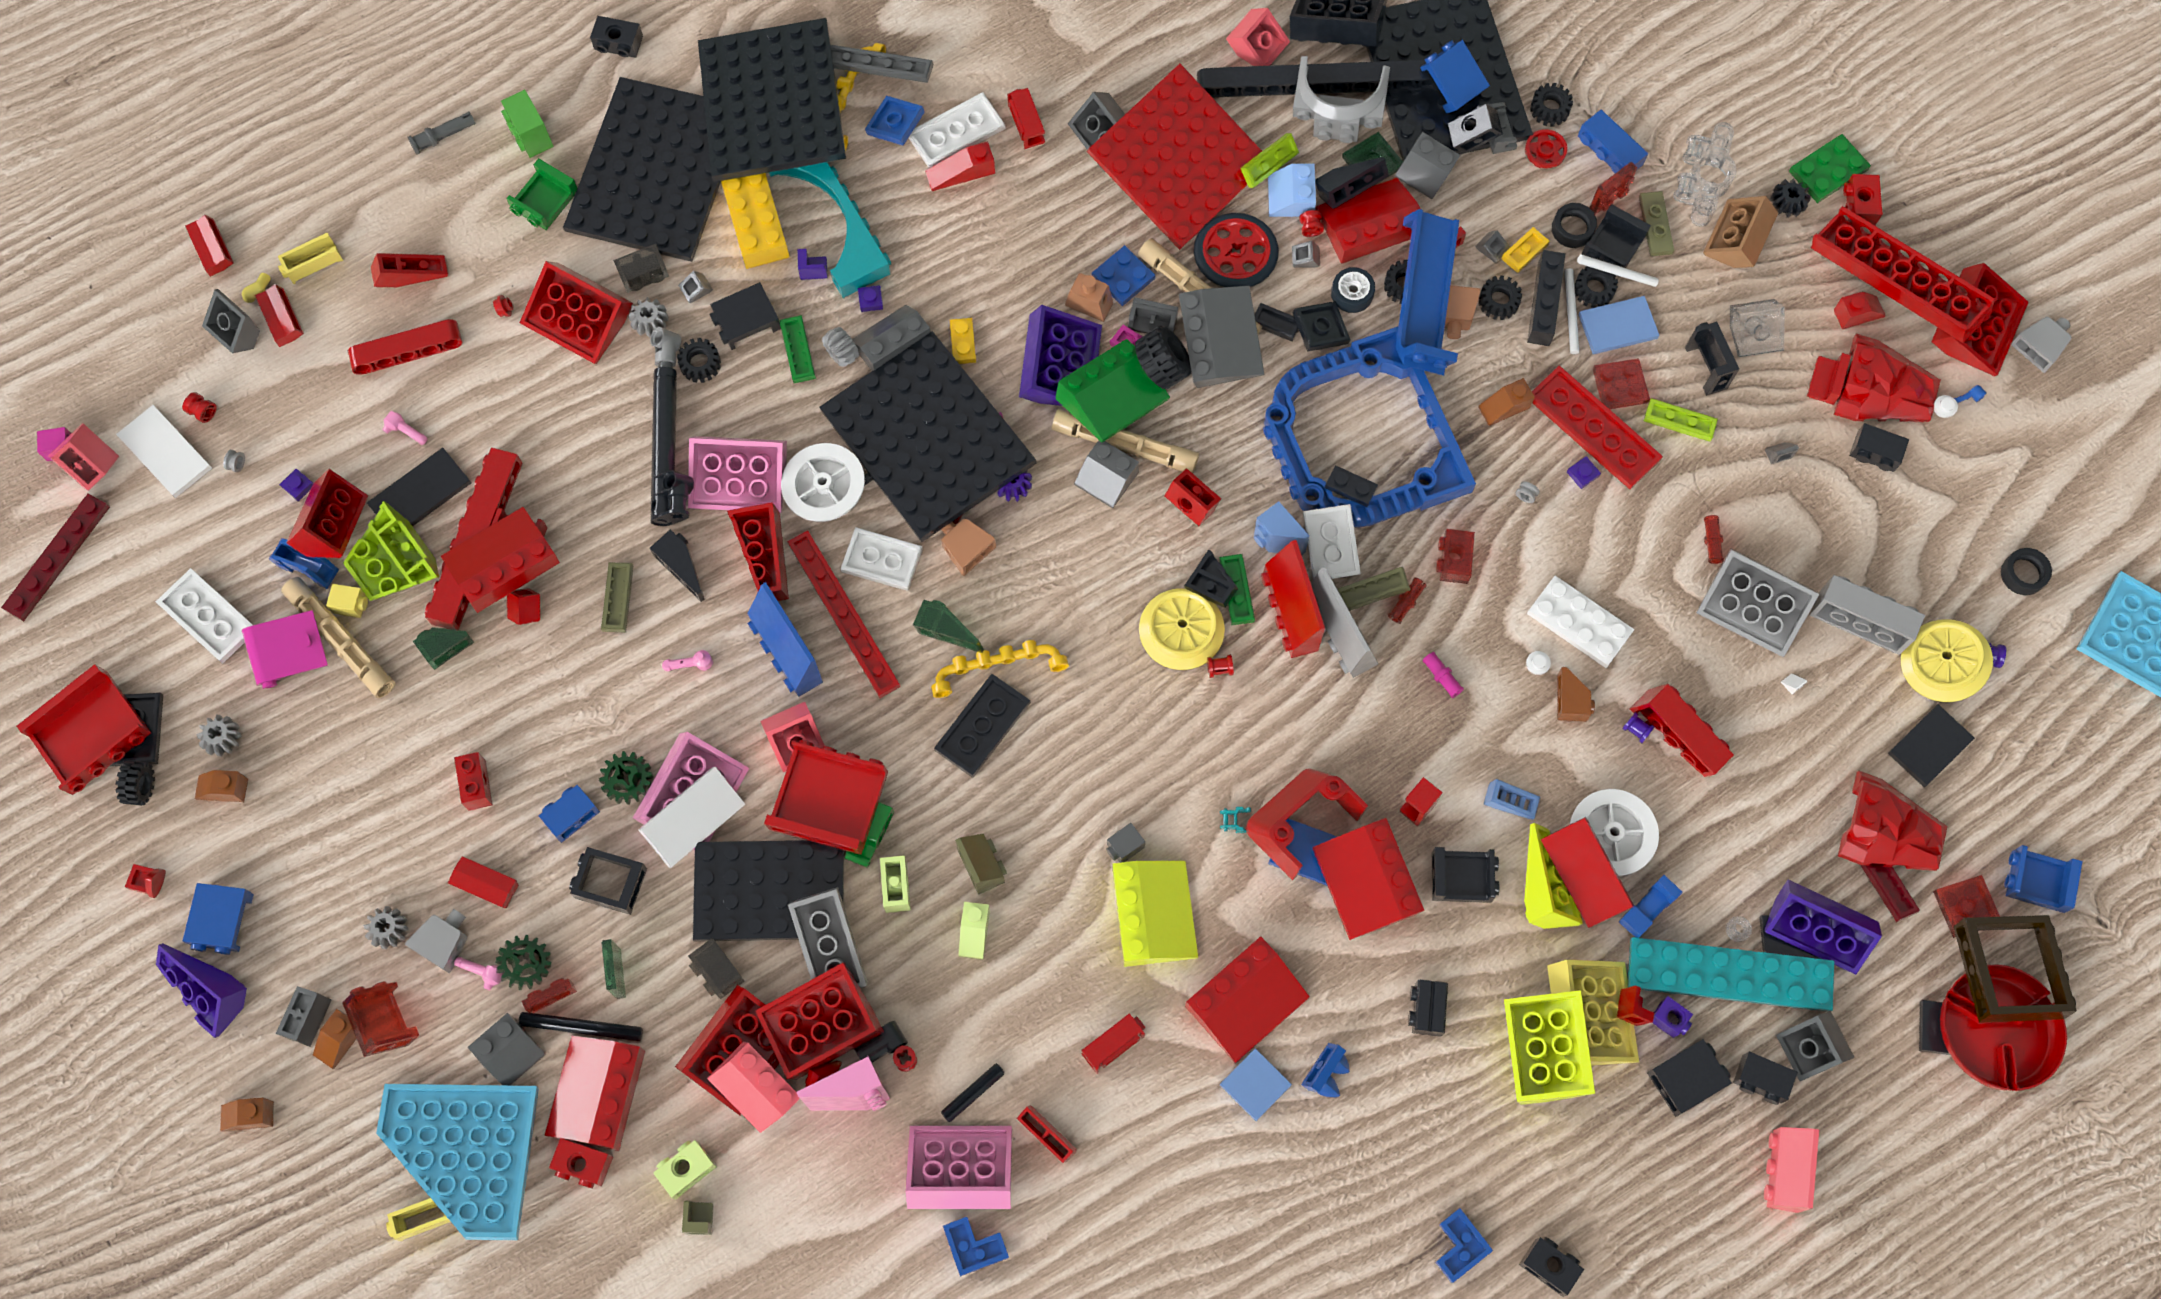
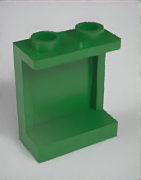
M538 158L533 164L536 170L535 174L515 198L509 195L506 199L510 206L509 209L513 214L518 217L522 215L534 227L538 228L540 226L547 231L573 199L578 188L573 178Z

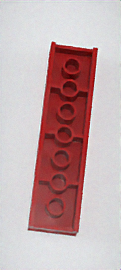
M1843 206L1839 209V213L1818 234L1816 233L1813 236L1811 249L1962 343L1993 312L1992 308L1995 298ZM1844 215L1847 216V217H1849V218L1851 219L1852 223H1850L1849 221H1847V220L1845 219ZM1862 227L1867 228L1871 232V235L1865 232ZM1881 238L1887 240L1890 246L1886 245ZM1900 250L1905 251L1909 255V258L1904 256ZM1919 262L1926 264L1928 269H1925ZM1939 274L1944 275L1948 281L1943 280ZM1958 285L1964 287L1968 293L1963 292ZM1978 297L1985 300L1987 305L1981 303Z

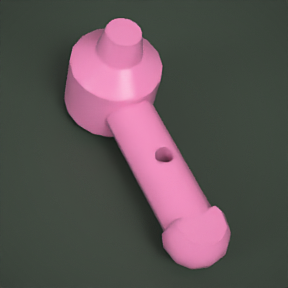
M390 411L383 419L384 427L382 430L388 434L391 431L400 430L420 445L426 444L428 438L406 424L399 413Z
M700 650L690 658L664 660L662 668L665 671H671L673 669L696 666L699 670L706 671L713 665V659L707 651Z
M457 957L454 960V966L481 975L485 982L484 989L490 991L493 986L501 982L503 973L496 972L498 967L496 965H487L486 967L462 957Z

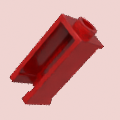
M1016 89L1008 93V108L1011 111L1020 138L1024 141V149L1044 144L1043 134H1045V130L1029 89Z
M1129 1013L1082 1049L1081 1054L1095 1073L1098 1074L1101 1066L1105 1068L1140 1041L1139 1036L1142 1039L1145 1037L1143 1031L1145 1026L1137 1016L1133 1018Z

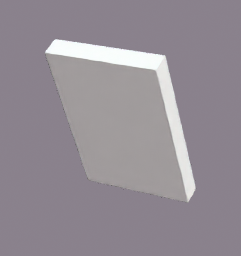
M1351 505L1303 511L1305 530L1309 534L1308 550L1313 580L1323 567L1326 568L1331 579L1360 575Z
M855 527L840 570L846 574L908 591L923 547Z

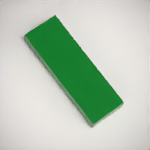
M1243 554L1219 557V563L1238 589L1227 605L1231 626L1255 622Z

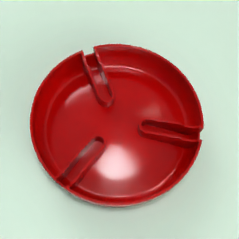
M1987 965L1998 1007L2055 1005V1002L2051 1003L2047 997L2051 994L2050 991L2030 974L2007 965ZM1966 973L1952 984L1943 1000L1940 1013V1028L1944 1044L1960 1069L1975 1081L2002 1091L2027 1090L2047 1081L2061 1065L2067 1046L2065 1019L1979 1023Z

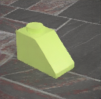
M964 902L958 956L976 959L984 958L990 915L988 904Z

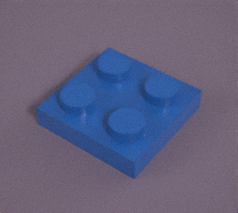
M886 96L866 126L865 131L869 136L904 146L925 113V110L921 105Z
M1125 245L1092 272V276L1096 280L1104 282L1109 286L1112 297L1121 306H1124L1155 280V274Z

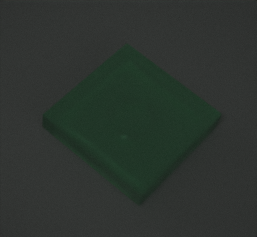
M1379 131L1342 154V158L1348 165L1383 157L1386 161L1389 176L1396 173L1403 163Z
M612 939L602 940L606 990L617 999L626 998L621 949Z

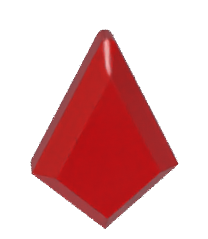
M836 1060L810 1069L805 1080V1088L838 1072L842 1062Z

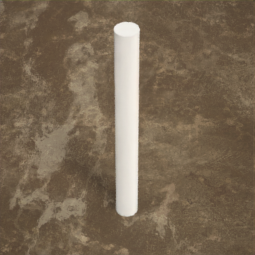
M1579 255L1577 259L1579 264L1656 287L1659 279L1585 255Z
M1569 268L1564 270L1570 353L1578 354L1579 338L1574 271Z

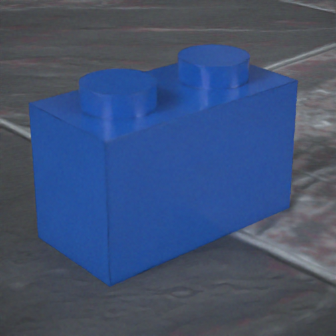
M577 784L575 787L566 789L562 793L561 798L555 803L552 802L546 805L538 816L562 843L600 813V811Z

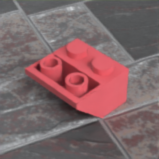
M82 423L48 457L84 489L89 491L106 475L119 455Z

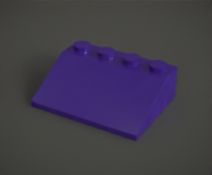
M1045 305L1039 306L1030 313L1019 397L1039 404L1062 406L1055 399L1058 381L1099 356L1102 325Z

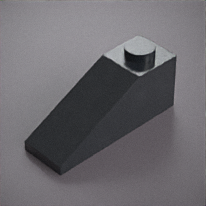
M1380 157L1332 169L1315 179L1319 197L1334 209L1389 177L1385 158Z
M670 529L650 547L653 556L700 602H703L705 598L687 547L688 541L682 534L678 533L676 535Z

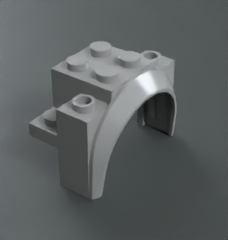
M1308 56L1301 57L1293 117H1297L1300 120L1314 119L1313 137L1325 141L1336 139L1343 143L1357 142L1360 125H1364L1366 128L1382 127L1390 67L1383 66L1380 83L1376 91L1365 101L1319 95L1317 97L1307 82Z

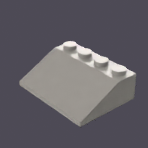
M1730 548L1696 613L1784 657L1818 598L1819 593Z
M1321 568L1312 581L1311 586L1325 626L1324 633L1327 631L1331 637L1328 643L1334 653L1339 652L1342 660L1339 663L1344 673L1350 672L1354 678L1378 665V662L1326 568Z

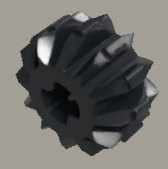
M1794 178L1790 182L1784 179L1781 184L1774 187L1770 201L1773 202L1772 205L1775 209H1779L1778 215L1783 212L1787 218L1791 214L1797 217L1807 209L1811 196L1808 195L1809 188L1802 187L1803 182L1797 184Z

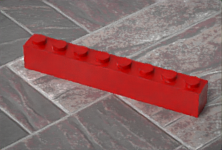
M491 447L489 454L485 455L482 472L475 479V490L473 495L467 500L466 513L459 520V531L456 538H453L451 541L450 550L490 527L498 508H502L505 511L523 464L518 454ZM443 562L441 577L439 581H436L433 588L434 595L431 602H428L425 608V618L431 625L458 632L469 601Z

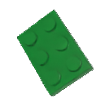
M1840 134L1793 165L1789 172L1798 183L1803 182V188H1809L1808 194L1818 204L1842 188L1849 181L1852 174H1863L1869 170L1871 165L1843 134Z

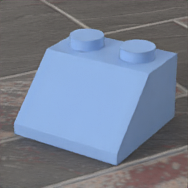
M1290 164L1268 176L1269 217H1299L1306 211L1315 210V164Z

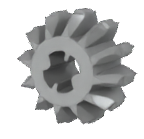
M647 297L644 303L638 300V306H631L632 313L629 314L631 327L637 330L640 336L646 333L650 338L655 328L661 327L666 329L665 322L669 319L666 313L667 310L664 305H660L657 299L651 302Z
M836 327L831 329L822 337L826 351L839 366L845 367L859 357L855 342H853L843 328Z
M216 714L214 721L211 718H207L208 724L206 726L199 725L200 729L203 730V732L196 734L197 738L201 740L199 746L205 749L208 754L213 755L215 753L217 756L222 757L224 751L232 754L231 747L239 746V743L235 741L242 737L241 733L238 732L239 725L233 722V719L226 716L223 718L221 715Z
M385 906L383 912L379 908L375 909V917L372 915L367 916L371 923L363 925L364 929L369 931L365 937L368 940H372L371 944L377 947L380 945L382 949H387L389 944L397 947V939L405 940L401 933L408 931V927L403 925L407 918L400 916V910L394 909L392 911L389 906ZM386 924H389V929L385 928L386 932L382 931L383 927H387Z

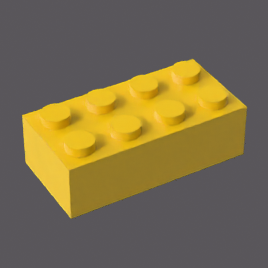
M766 173L721 181L746 269L790 258Z

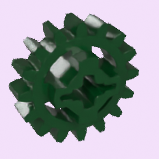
M622 751V757L620 758L613 754L614 761L606 760L607 769H600L604 777H600L599 782L605 784L601 787V790L607 793V797L610 800L615 797L617 804H620L624 799L626 804L630 805L633 798L639 802V795L645 796L647 793L645 788H650L651 782L648 779L654 778L652 772H648L651 766L649 763L644 764L646 760L643 756L637 759L635 752H632L630 757H628L627 753ZM624 764H634V765L630 767V766H626V765H624ZM623 771L626 773V775L628 774V781L630 785H628L627 782L624 781ZM621 789H623V790H626V791H628V792L623 793V792H618V791L621 790Z
M525 935L524 940H520L518 936H515L514 943L506 940V949L499 948L498 953L501 956L496 957L495 963L501 965L496 968V972L503 973L501 976L502 982L507 979L510 980V988L514 984H518V989L522 990L523 985L527 984V987L532 989L533 982L540 985L542 983L541 976H548L549 971L547 968L551 967L552 962L547 961V959L550 958L551 953L543 952L546 944L537 945V937L533 941H529L528 935ZM534 953L538 955L540 964L539 961L535 960ZM523 959H526L528 962L523 966L519 964ZM506 961H508V964L512 965V973L508 969Z

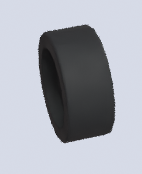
M1581 203L1565 204L1558 209L1554 217L1552 234L1561 245L1567 248L1583 247L1589 242L1596 230V216L1588 206ZM1568 216L1578 217L1586 223L1587 230L1584 234L1580 235L1570 234L1562 228L1561 221L1564 217Z
M2021 548L2013 552L2001 566V577L2007 588L2014 593L2025 596L2032 595L2048 584L2052 577V567L2048 558L2037 549ZM2022 559L2034 564L2039 573L2038 581L2030 584L2020 580L2013 568L2016 561Z

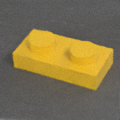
M1532 227L1502 255L1501 259L1515 272L1519 273L1549 245L1550 241Z
M972 318L951 319L950 331L953 357L959 364L976 363Z

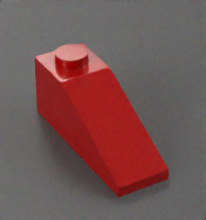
M987 141L962 149L927 169L925 173L931 191H936L995 174V162Z
M376 253L371 265L374 287L397 288L448 276L445 255Z

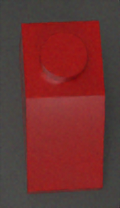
M1863 291L1842 297L1834 308L1835 315L1842 329L1886 316L1877 296Z

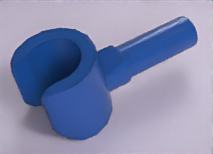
M1977 385L1968 393L1954 399L1959 403L1972 397L1975 402H1979L1985 397L1987 392Z

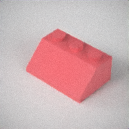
M743 1042L707 1078L760 1133L780 1119L800 1099L796 1091L748 1042Z
M1780 1127L1773 1130V1133L1770 1134L1769 1148L1772 1149L1771 1159H1768L1766 1165V1172L1769 1174V1185L1767 1184L1764 1189V1199L1767 1200L1768 1208L1795 1213L1813 1209L1819 1140L1818 1129Z

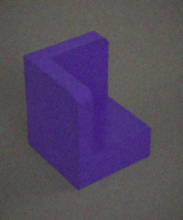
M797 249L798 271L801 280L828 278L827 258L825 256L808 257L807 249Z

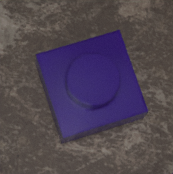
M880 285L858 288L861 312L883 310Z
M1587 456L1567 470L1569 476L1580 489H1583L1601 475L1600 471Z
M295 469L279 485L299 502L311 490L313 482L298 469Z

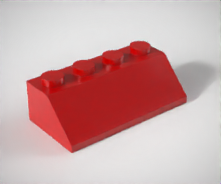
M329 468L313 483L286 543L306 557L341 558L369 495Z

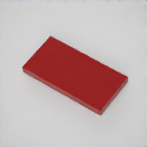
M1586 817L1541 839L1588 928L1634 906Z

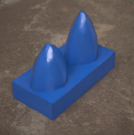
M1328 1043L1301 1085L1308 1091L1317 1092L1322 1096L1339 1097L1338 1086L1331 1074L1332 1072L1335 1074L1350 1072L1348 1060L1344 1055L1346 1050L1340 1045Z

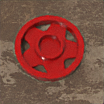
M1549 129L1534 132L1533 135L1529 136L1525 145L1527 158L1538 168L1559 166L1565 159L1568 150L1563 136ZM1549 136H1552L1556 139L1550 140ZM1535 137H1537V142H1531ZM1563 148V155L1561 156L1558 151Z

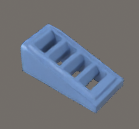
M1496 779L1488 785L1484 805L1533 820L1535 819L1540 796ZM1507 794H1510L1509 799H1508V803H1507V802H1505V798H1506V795H1507ZM1516 797H1520L1518 805L1515 806ZM1527 799L1529 804L1527 810H1524V804Z

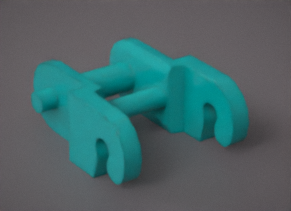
M1236 807L1235 810H1227V808L1221 810L1220 814L1223 815V825L1220 826V829H1223L1225 832L1236 830V833H1247L1244 827L1237 825L1238 813H1250L1251 808ZM1228 815H1234V825H1228Z

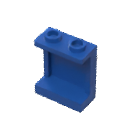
M1452 40L1441 47L1442 52L1438 55L1435 52L1425 59L1426 63L1420 67L1422 71H1429L1446 99L1447 103L1443 105L1446 113L1459 109L1490 86L1463 40L1456 43Z
M2025 845L2011 852L2009 856L2011 869L2004 883L2005 888H2007L2006 897L2062 913L2075 908L2083 861L2071 859L2066 862L2027 851L2028 846Z
M197 883L182 941L190 945L191 950L206 952V948L215 949V953L230 955L231 951L239 952L240 946L236 945L245 905L246 903L252 904L254 894L243 888Z

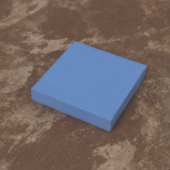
M1256 1048L1220 1083V1086L1255 1121L1292 1085Z

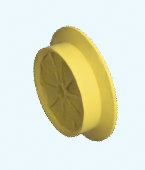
M1183 588L1168 590L1153 598L1145 607L1139 623L1140 639L1149 656L1159 664L1175 670H1189L1206 664L1207 657L1213 658L1219 651L1225 633L1224 620L1216 604Z
M1942 619L1922 625L1916 640L1901 653V668L1909 685L1922 696L1939 702H1956L1973 696L1986 684L1993 667V655L1986 638L1971 625L1957 620Z

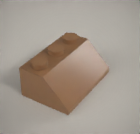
M1767 196L1728 199L1703 254L1733 268L1754 267L1776 220L1778 211Z

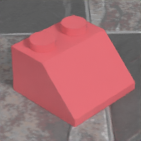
M1268 8L1251 9L1226 38L1237 56L1253 66H1270L1290 43V40Z
M805 702L760 721L783 772H786L794 747L791 745L792 741L800 743V740H806L815 744L814 747L821 749L825 746Z

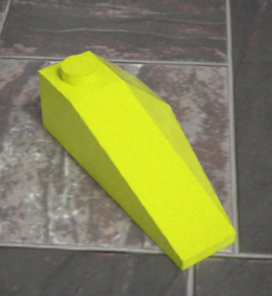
M1532 823L1530 824L1524 898L1526 917L1529 923L1543 929L1579 926L1583 924L1580 911L1541 841L1542 838L1551 833L1549 829Z

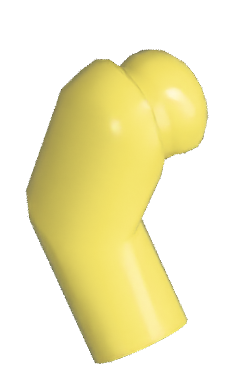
M261 273L256 282L245 287L242 290L243 300L247 303L254 302L256 299L255 295L265 291L271 280L270 276L266 273Z

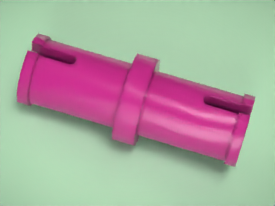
M1431 652L1422 660L1434 674V680L1437 683H1441L1451 698L1458 696L1464 690L1451 674L1452 670L1442 663L1435 652Z

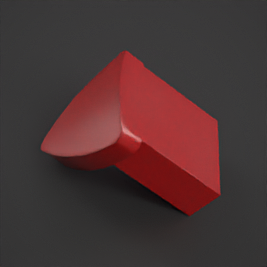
M133 864L125 888L148 894L151 898H156L163 885L166 871L160 868L153 869Z

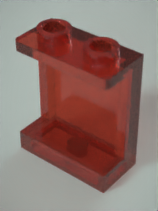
M383 981L366 989L364 986L357 987L349 992L350 995L342 1002L364 1057L409 1046L419 1036L416 1026L406 1027L393 995V992L398 988L397 982L387 984L386 981Z

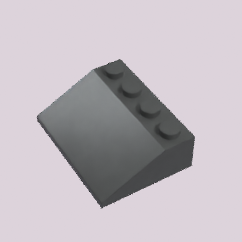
M1250 286L1199 289L1179 294L1193 383L1197 388L1265 375Z

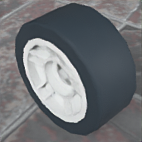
M1349 267L1341 270L1335 276L1331 288L1332 300L1336 301L1340 310L1348 313L1364 311L1371 305L1375 294L1373 277L1366 270L1358 267Z

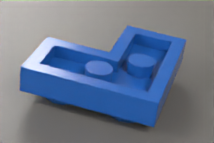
M1461 1208L1439 1224L1455 1246L1435 1263L1448 1280L1454 1283L1493 1250Z
M968 1217L943 1225L960 1277L1009 1258L1001 1233L976 1241Z

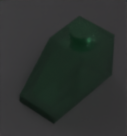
M432 627L419 633L417 638L413 640V643L435 670L469 647L474 641L466 631Z

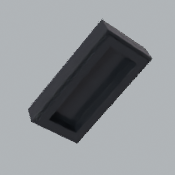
M1260 303L1255 313V320L1262 326L1261 329L1293 342L1299 330L1294 316Z

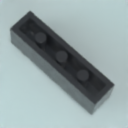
M1542 251L1537 267L1527 343L1550 346L1553 340L1566 253Z

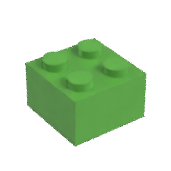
M526 90L501 100L504 107L501 113L507 122L506 124L511 134L514 135L521 152L526 150L529 158L554 147L547 129Z

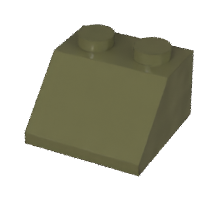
M983 833L955 840L958 853L978 895L1005 883L1003 875L1007 874L1002 861L997 862L993 853L997 851L991 838L986 840Z

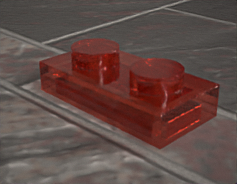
M568 978L555 980L550 984L551 987L543 991L539 989L529 993L527 998L522 1000V1004L527 1012L535 1013L576 993L577 990L574 983Z

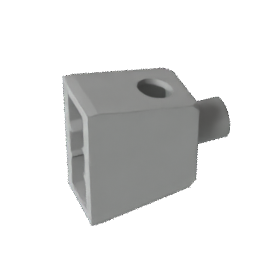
M2045 317L2021 332L2011 345L2045 373L2071 340V335L2066 332L2070 328V323L2065 318H2059L2055 322L2050 317Z
M455 909L452 910L445 921L436 915H432L406 941L405 945L450 973L454 967V960L459 956L467 940V936L458 930L466 917Z

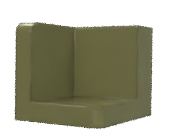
M684 1201L682 1233L712 1235L713 1203Z

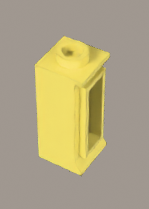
M325 233L279 255L278 258L282 265L278 266L284 278L289 277L292 283L296 284V281L335 262H341L343 259L329 234Z
M429 1198L387 1214L389 1222L386 1223V1227L390 1237H393L394 1240L403 1241L451 1221L444 1216L407 1230L405 1219L438 1207Z

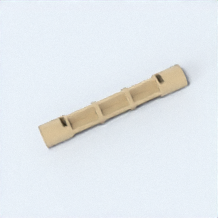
M1153 238L1148 239L1140 248L1138 256L1157 272L1163 273L1178 285L1182 292L1211 288L1197 277L1194 271H1190L1177 261L1173 254ZM1256 322L1257 332L1259 334L1262 326L1258 322Z
M1058 408L1052 423L1053 431L1094 443L1098 442V439L1069 411ZM1121 430L1106 440L1107 443L1120 451L1135 455L1137 458L1141 457L1166 465V467L1181 472L1187 468L1190 472L1194 473L1199 458L1198 452L1147 438V436L1137 435L1125 430Z
M294 577L283 585L281 593L300 613L313 610L320 636H323L337 652V655L351 667L374 696L381 698L391 692L395 686L394 680L361 647L360 643L352 637L339 620L322 604L300 577Z

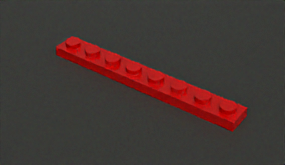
M807 530L787 541L878 697L882 698L900 688L894 673L809 531Z

